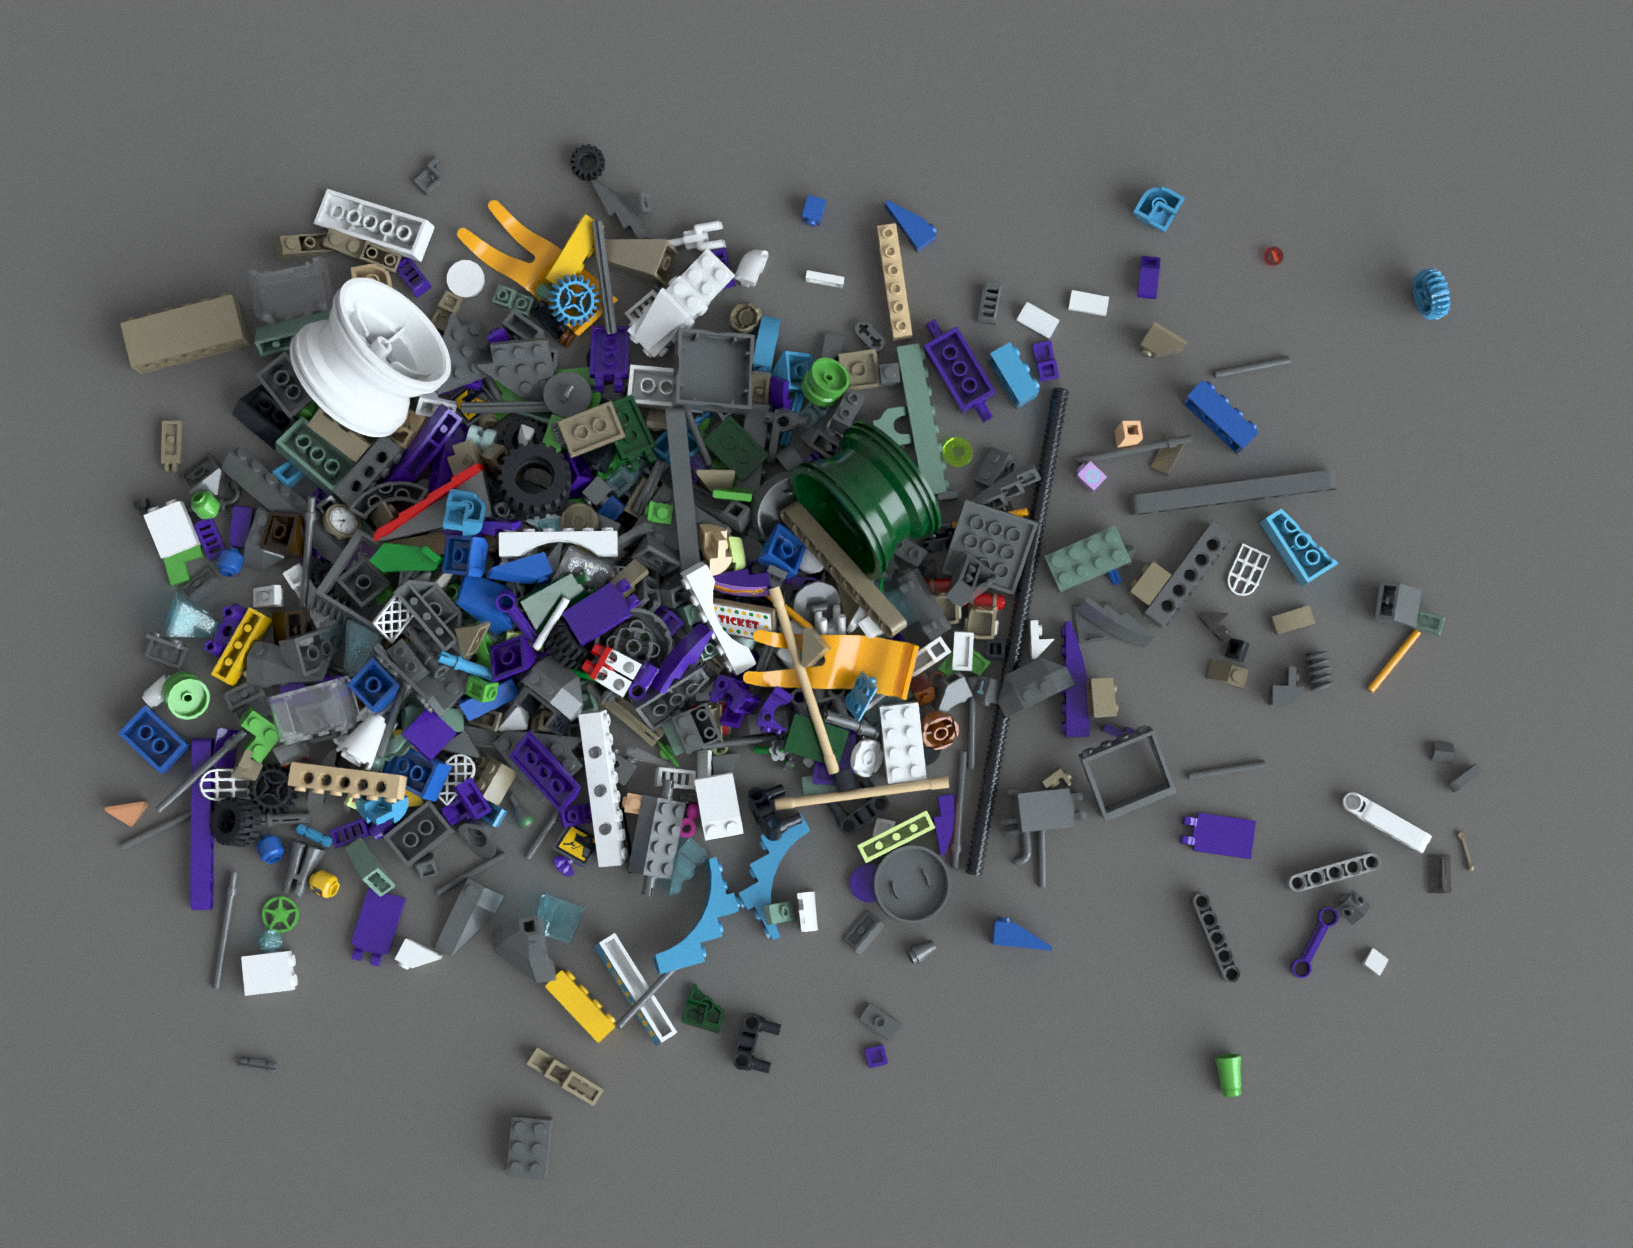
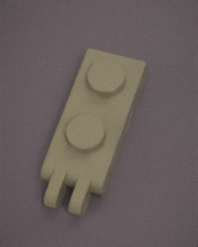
M162 421L161 464L165 465V472H170V465H172V471L177 472L178 465L182 464V421Z

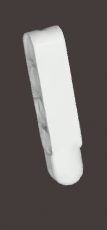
M1348 793L1342 799V805L1347 811L1423 854L1426 845L1432 838L1428 833L1358 793Z

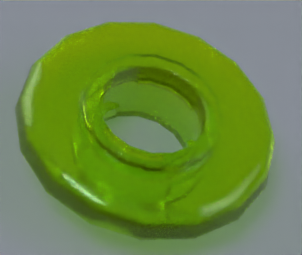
M955 437L948 440L944 445L943 457L951 466L962 467L972 459L973 449L970 442L966 439ZM955 447L963 449L964 453L961 457L953 455L952 451Z

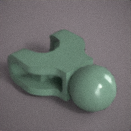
M906 407L889 408L882 414L879 420L872 421L871 424L885 432L900 447L913 443V438L910 434H899L893 427L894 421L904 418L908 413Z
M390 714L382 716L385 719V724H387ZM397 719L384 758L381 759L375 756L370 770H365L366 766L361 764L363 770L379 773L384 768L385 761L390 762L395 756L405 755L412 747L401 736L404 732L399 733L394 738V730L398 725Z

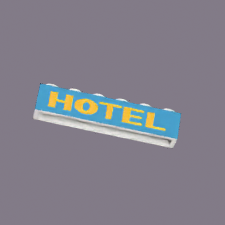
M614 933L595 945L594 949L632 1007L649 989V986ZM654 995L636 1013L637 1018L655 1046L677 1033Z

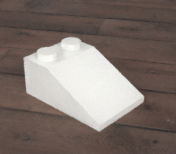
M728 772L694 779L705 841L743 834L733 773Z

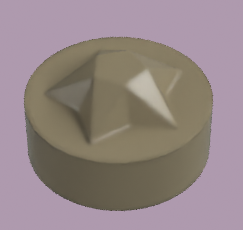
M492 413L484 414L477 420L478 425L483 429L493 428L498 423L496 415Z

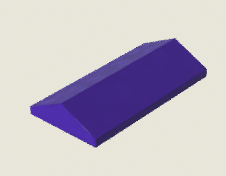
M528 731L509 758L559 812H562L578 796L581 786L540 741Z

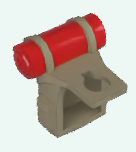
M952 578L925 579L949 624L959 623L962 618V607L951 603L945 597Z
M982 593L963 607H967L968 613L964 617L963 631L974 632V638L994 639L999 625L996 615L998 610L1004 608V596L997 593Z

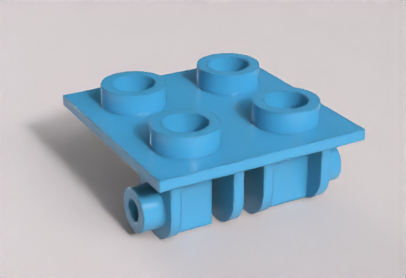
M863 671L856 678L854 686L844 703L859 722L878 689L876 687L877 679L873 676L868 677Z

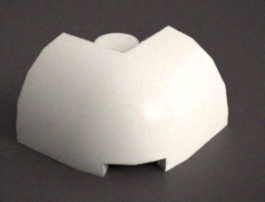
M755 249L743 256L734 277L735 280L741 282V286L748 288L751 285L755 287L768 259V251Z

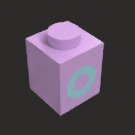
M1090 461L1087 465L1083 463L1076 470L1078 474L1075 478L1092 493L1107 476Z

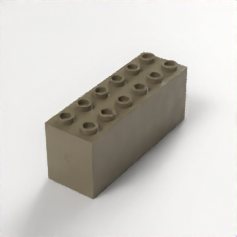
M223 293L218 296L219 298L201 299L200 303H185L180 308H166L161 313L144 314V317L138 319L136 317L127 318L120 325L131 368L139 374H144L251 346L240 301L233 294Z

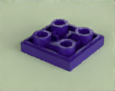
M425 709L401 736L430 762L457 733L434 711L430 713Z

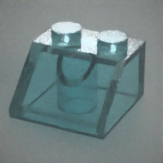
M543 892L535 915L544 920L545 936L571 944L585 908Z

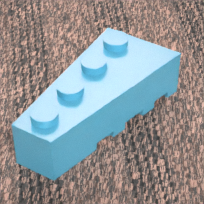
M1282 509L1259 522L1300 586L1309 583L1338 564L1335 559H1332L1322 547H1319L1312 540L1308 533L1301 530L1299 525Z

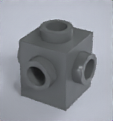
M1353 890L1349 894L1345 892L1339 897V904L1335 909L1353 925L1365 916L1371 905L1363 896Z

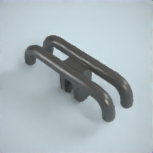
M1009 788L1006 791L1008 796L1023 793L1015 788ZM1017 818L1000 820L1003 825H1009L1010 823H1018ZM1019 830L1002 832V836L1022 835L1024 854L1019 858H1015L1013 864L1019 866L1028 862L1032 852L1030 832L1019 833Z

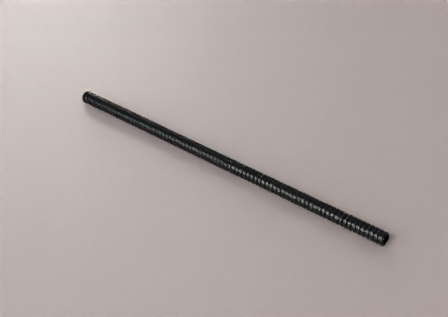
M1064 388L1052 389L1054 394L1051 395V398L1053 400L1050 401L1052 405L1049 406V409L1051 411L1048 412L1049 417L1047 421L1049 422L1046 424V435H1044V446H1042L1043 452H1041L1042 458H1040L1041 464H1039L1040 469L1038 470L1041 480L1035 483L1037 487L1034 489L1036 493L1033 494L1035 496L1032 500L1034 504L1031 506L1033 510L1030 511L1032 516L1029 517V519L1037 521L1038 526L1018 582V592L1015 594L1017 598L1014 600L1016 604L1013 605L1015 607L1012 611L1014 615L1011 616L1013 621L1010 622L1012 625L1009 628L1011 633H1008L1010 638L1007 639L1009 644L1006 645L1008 649L1005 651L1007 655L1004 659L1005 662H1003L1004 668H1002L1003 674H1001L1002 680H1000L1004 682L1007 674L1020 668L1018 663L1021 662L1019 658L1022 656V653L1020 652L1023 650L1022 645H1024L1023 639H1025L1027 615H1029L1028 610L1031 608L1029 604L1032 602L1030 598L1033 596L1031 592L1034 591L1032 586L1035 585L1033 580H1036L1034 575L1037 574L1035 569L1038 568L1036 563L1039 562L1037 558L1040 557V554L1038 552L1041 551L1040 545H1042V542L1040 541L1043 539L1044 522H1046L1045 516H1047L1046 510H1048V499H1050L1049 493L1052 491L1050 487H1052L1053 484L1051 482L1054 480L1052 478L1055 474L1053 470L1056 469L1054 464L1057 463L1055 458L1058 457L1056 453L1059 452L1057 447L1060 446V443L1058 441L1061 440L1059 436L1062 432L1060 430L1063 429L1061 424L1064 423L1063 418L1065 414L1063 413L1066 412L1065 406H1067V395H1069V391ZM999 704L995 705L997 710L994 711L996 715L993 716L995 719L992 722L994 727L991 728L993 732L990 733L992 738L989 739V742H991L988 745L990 749L987 751L989 755L986 757L987 763H985L983 787L981 786L980 788L982 790L979 794L981 798L978 799L980 801V804L977 805L979 810L976 811L978 816H975L977 821L974 822V825L976 827L973 828L975 832L972 834V837L974 838L971 840L972 846H970L968 870L965 871L967 874L976 876L983 874L981 869H984L982 867V864L985 863L983 858L986 857L984 852H987L985 847L988 846V843L986 841L989 840L987 836L990 834V831L988 830L991 828L990 822H992L994 798L997 797L995 792L998 791L996 786L999 785L997 780H1000L998 777L1001 774L999 769L1002 768L1000 765L1003 762L1001 758L1004 756L1002 752L1005 751L1004 745H1006V742L1004 741L1007 739L1006 733H1008L1007 727H1009L1008 721H1010L1009 717L1005 718Z

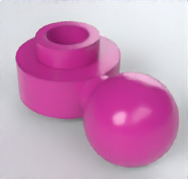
M690 804L686 808L687 818L683 819L680 836L683 838H691L696 833L694 819L700 816V809L697 804ZM685 825L690 826L689 832L683 831Z

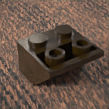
M310 609L272 612L274 645L280 646V640L312 631Z

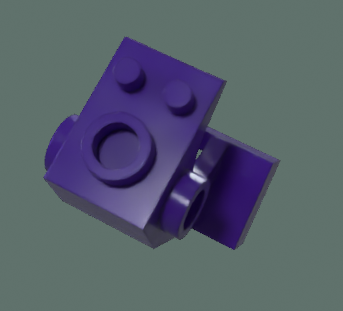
M718 674V677L713 682L712 692L710 691L708 694L710 696L709 701L719 703L725 695L730 694L733 702L729 708L735 713L750 715L762 702L758 696L753 695L738 679Z
M776 686L758 712L756 727H761L760 731L768 733L776 730L775 734L777 735L785 732L786 729L775 721L774 711L777 706L787 705L793 696ZM764 715L769 717V721L764 720Z
M472 778L455 786L453 789L457 796L453 799V803L441 809L450 826L462 820L467 822L473 819L476 821L492 811Z

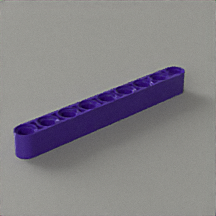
M193 738L191 775L213 756L214 738ZM212 766L208 771L215 770V766ZM210 772L205 778H215V772ZM200 777L191 785L190 907L191 910H212L214 899V838L212 836L213 832L210 830V819H212L211 813L214 811V800L207 799L201 793L199 787ZM203 781L202 787L203 789H215V782ZM205 792L207 796L214 798V792Z

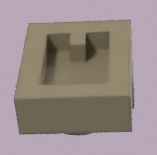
M1059 768L1040 783L1044 788L1050 787L1052 789L1060 783L1059 779L1061 778L1066 786H1070L1072 784L1070 782L1072 777L1066 770L1062 771Z

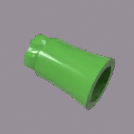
M1241 1054L1215 1056L1214 1059L1218 1070L1222 1096L1234 1097L1241 1095Z

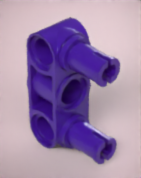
M236 603L224 607L222 610L224 618L212 641L208 640L204 644V649L213 656L220 658L246 614L247 609ZM232 627L233 633L231 636H228V630Z

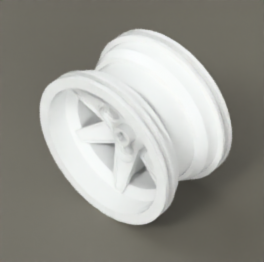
M368 278L348 280L334 295L329 320H320L305 325L293 337L290 344V359L293 369L310 397L328 415L345 427L372 437H385L394 433L407 417L410 398L436 391L448 379L451 371V361L447 347L427 316L414 303L395 289Z

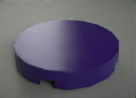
M864 864L852 873L850 888L856 898L861 901H876L872 891V877L876 865Z

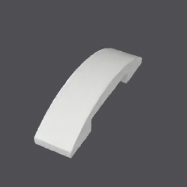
M298 563L285 571L283 575L300 599L302 566ZM310 578L307 609H309L317 590ZM316 607L310 610L311 618L317 629L336 624V619L331 621L329 615L324 617L322 615L323 611L316 613Z

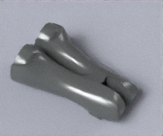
M292 838L290 842L289 863L282 892L290 894L294 882L297 880L294 896L301 898L306 891L314 869L327 850ZM307 848L301 871L299 872L300 863Z

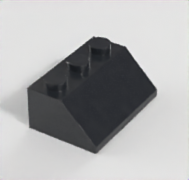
M263 384L240 398L232 413L235 418L273 450H276V441L299 420L296 416L290 419Z

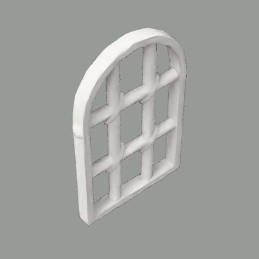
M1242 544L1228 574L1227 583L1231 592L1239 596H1247L1254 592L1259 585V581L1271 556L1246 544ZM1243 547L1249 549L1247 556L1244 560L1240 559V553ZM1252 550L1259 553L1253 564L1247 562ZM1261 555L1268 557L1263 569L1257 566ZM1238 560L1243 565L1239 573L1235 574L1232 571ZM1249 565L1253 567L1247 579L1241 577L1245 566ZM1257 569L1260 570L1261 573L1259 575L1257 582L1254 583L1250 580L1252 578L1254 571H1256ZM1231 575L1236 577L1233 587L1230 585ZM1241 579L1246 584L1242 593H1237L1234 590ZM1252 584L1255 586L1252 591L1245 593L1248 585Z
M217 768L203 774L199 787L203 796L209 800L220 801L225 799L219 798V792H230L232 797H235V791H247V798L244 799L250 800V796H248L250 789L235 787V781H247V786L250 785V781L233 777L220 778L218 777V771H231L232 775L234 769ZM210 772H215V778H205V776ZM203 781H214L215 789H203ZM218 781L232 782V788L220 789ZM205 792L216 793V798L207 796Z

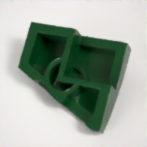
M692 984L681 1023L718 1034L725 1010L719 1005L714 1004L712 998L708 995L705 996L697 988L696 984Z

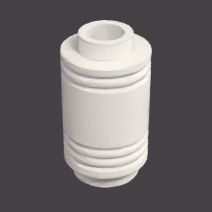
M164 674L143 692L142 698L151 708L157 707L163 701L161 696L162 686L171 675L166 676Z

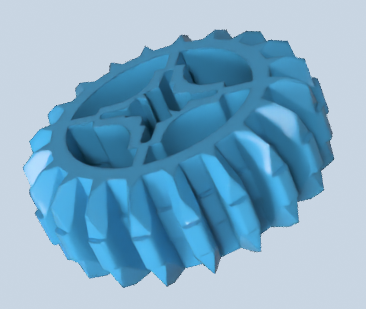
M1432 268L1424 269L1415 274L1412 293L1414 294L1413 299L1416 302L1415 306L1418 307L1421 315L1427 320H1437L1447 315L1450 310L1451 296L1449 294L1450 289H1448L1447 282H1445V277L1441 275L1440 271Z
M572 274L571 278L568 275H564V281L558 278L559 286L553 283L552 287L555 291L549 290L548 292L553 295V298H547V301L553 302L548 308H555L552 316L558 315L557 321L563 320L564 325H568L570 322L571 326H575L576 321L578 325H583V320L589 322L587 315L594 317L595 314L591 310H598V307L594 306V302H599V299H594L598 292L591 291L595 288V285L588 286L590 280L585 279L583 281L582 275H579L578 278L576 274ZM576 284L583 290L574 293L568 286ZM563 291L565 299L560 306V295ZM571 297H576L575 304L570 303ZM584 297H587V303L584 309L582 305V300L584 299ZM572 307L579 314L569 316L564 310Z

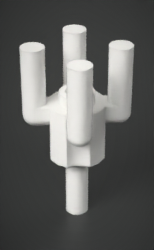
M719 220L696 224L693 227L694 230L683 232L684 237L668 240L674 247L685 245L687 250L697 248L699 251L704 252L707 248L710 251L723 247L726 248L725 240L709 241L707 232L723 229L722 222H719Z
M833 605L834 623L827 624V618L822 617V612L814 613L815 630L820 635H847L846 615L841 614L840 605Z

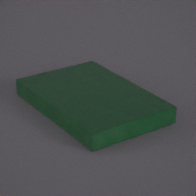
M730 415L703 440L705 446L728 469L735 470V476L742 483L770 457Z
M794 713L782 750L825 764L824 755L812 719ZM823 722L833 754L839 766L849 731Z

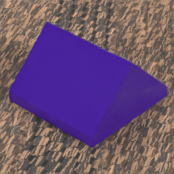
M523 634L490 647L492 681L496 682L528 670L537 661Z

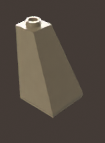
M605 239L608 266L653 283L657 282L661 286H667L679 255V251L668 240Z

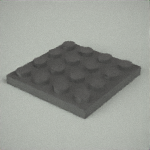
M965 499L941 572L953 576L956 567L967 554H970L999 575L990 588L1014 595L1038 522Z

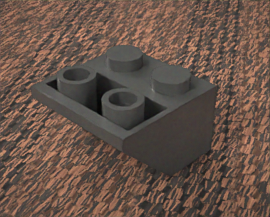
M1381 581L1375 613L1377 623L1416 628L1422 590L1402 583Z
M708 703L671 718L686 755L722 739Z

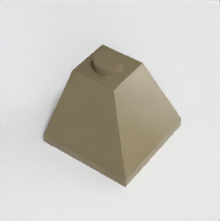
M1154 322L1138 348L1146 357L1150 358L1152 356L1157 358L1181 352L1188 341Z
M691 469V474L708 492L713 493L714 487L732 489L735 470Z

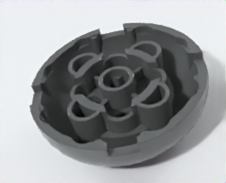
M637 607L630 610L632 616L600 635L594 641V645L596 643L604 647L608 646L617 652L619 649H624L626 651L625 656L640 664L646 661L658 669L672 651V638L663 620L653 612ZM645 622L653 625L661 633L665 642L664 645L655 638L652 630L644 624ZM628 630L629 636L626 638L622 637L621 631ZM642 633L648 634L646 641L640 639ZM632 641L637 644L634 648L629 646V643ZM643 652L645 654L644 659H637V653ZM617 670L615 671V673L621 675L622 677L630 680L631 682L633 681L631 678L625 676Z

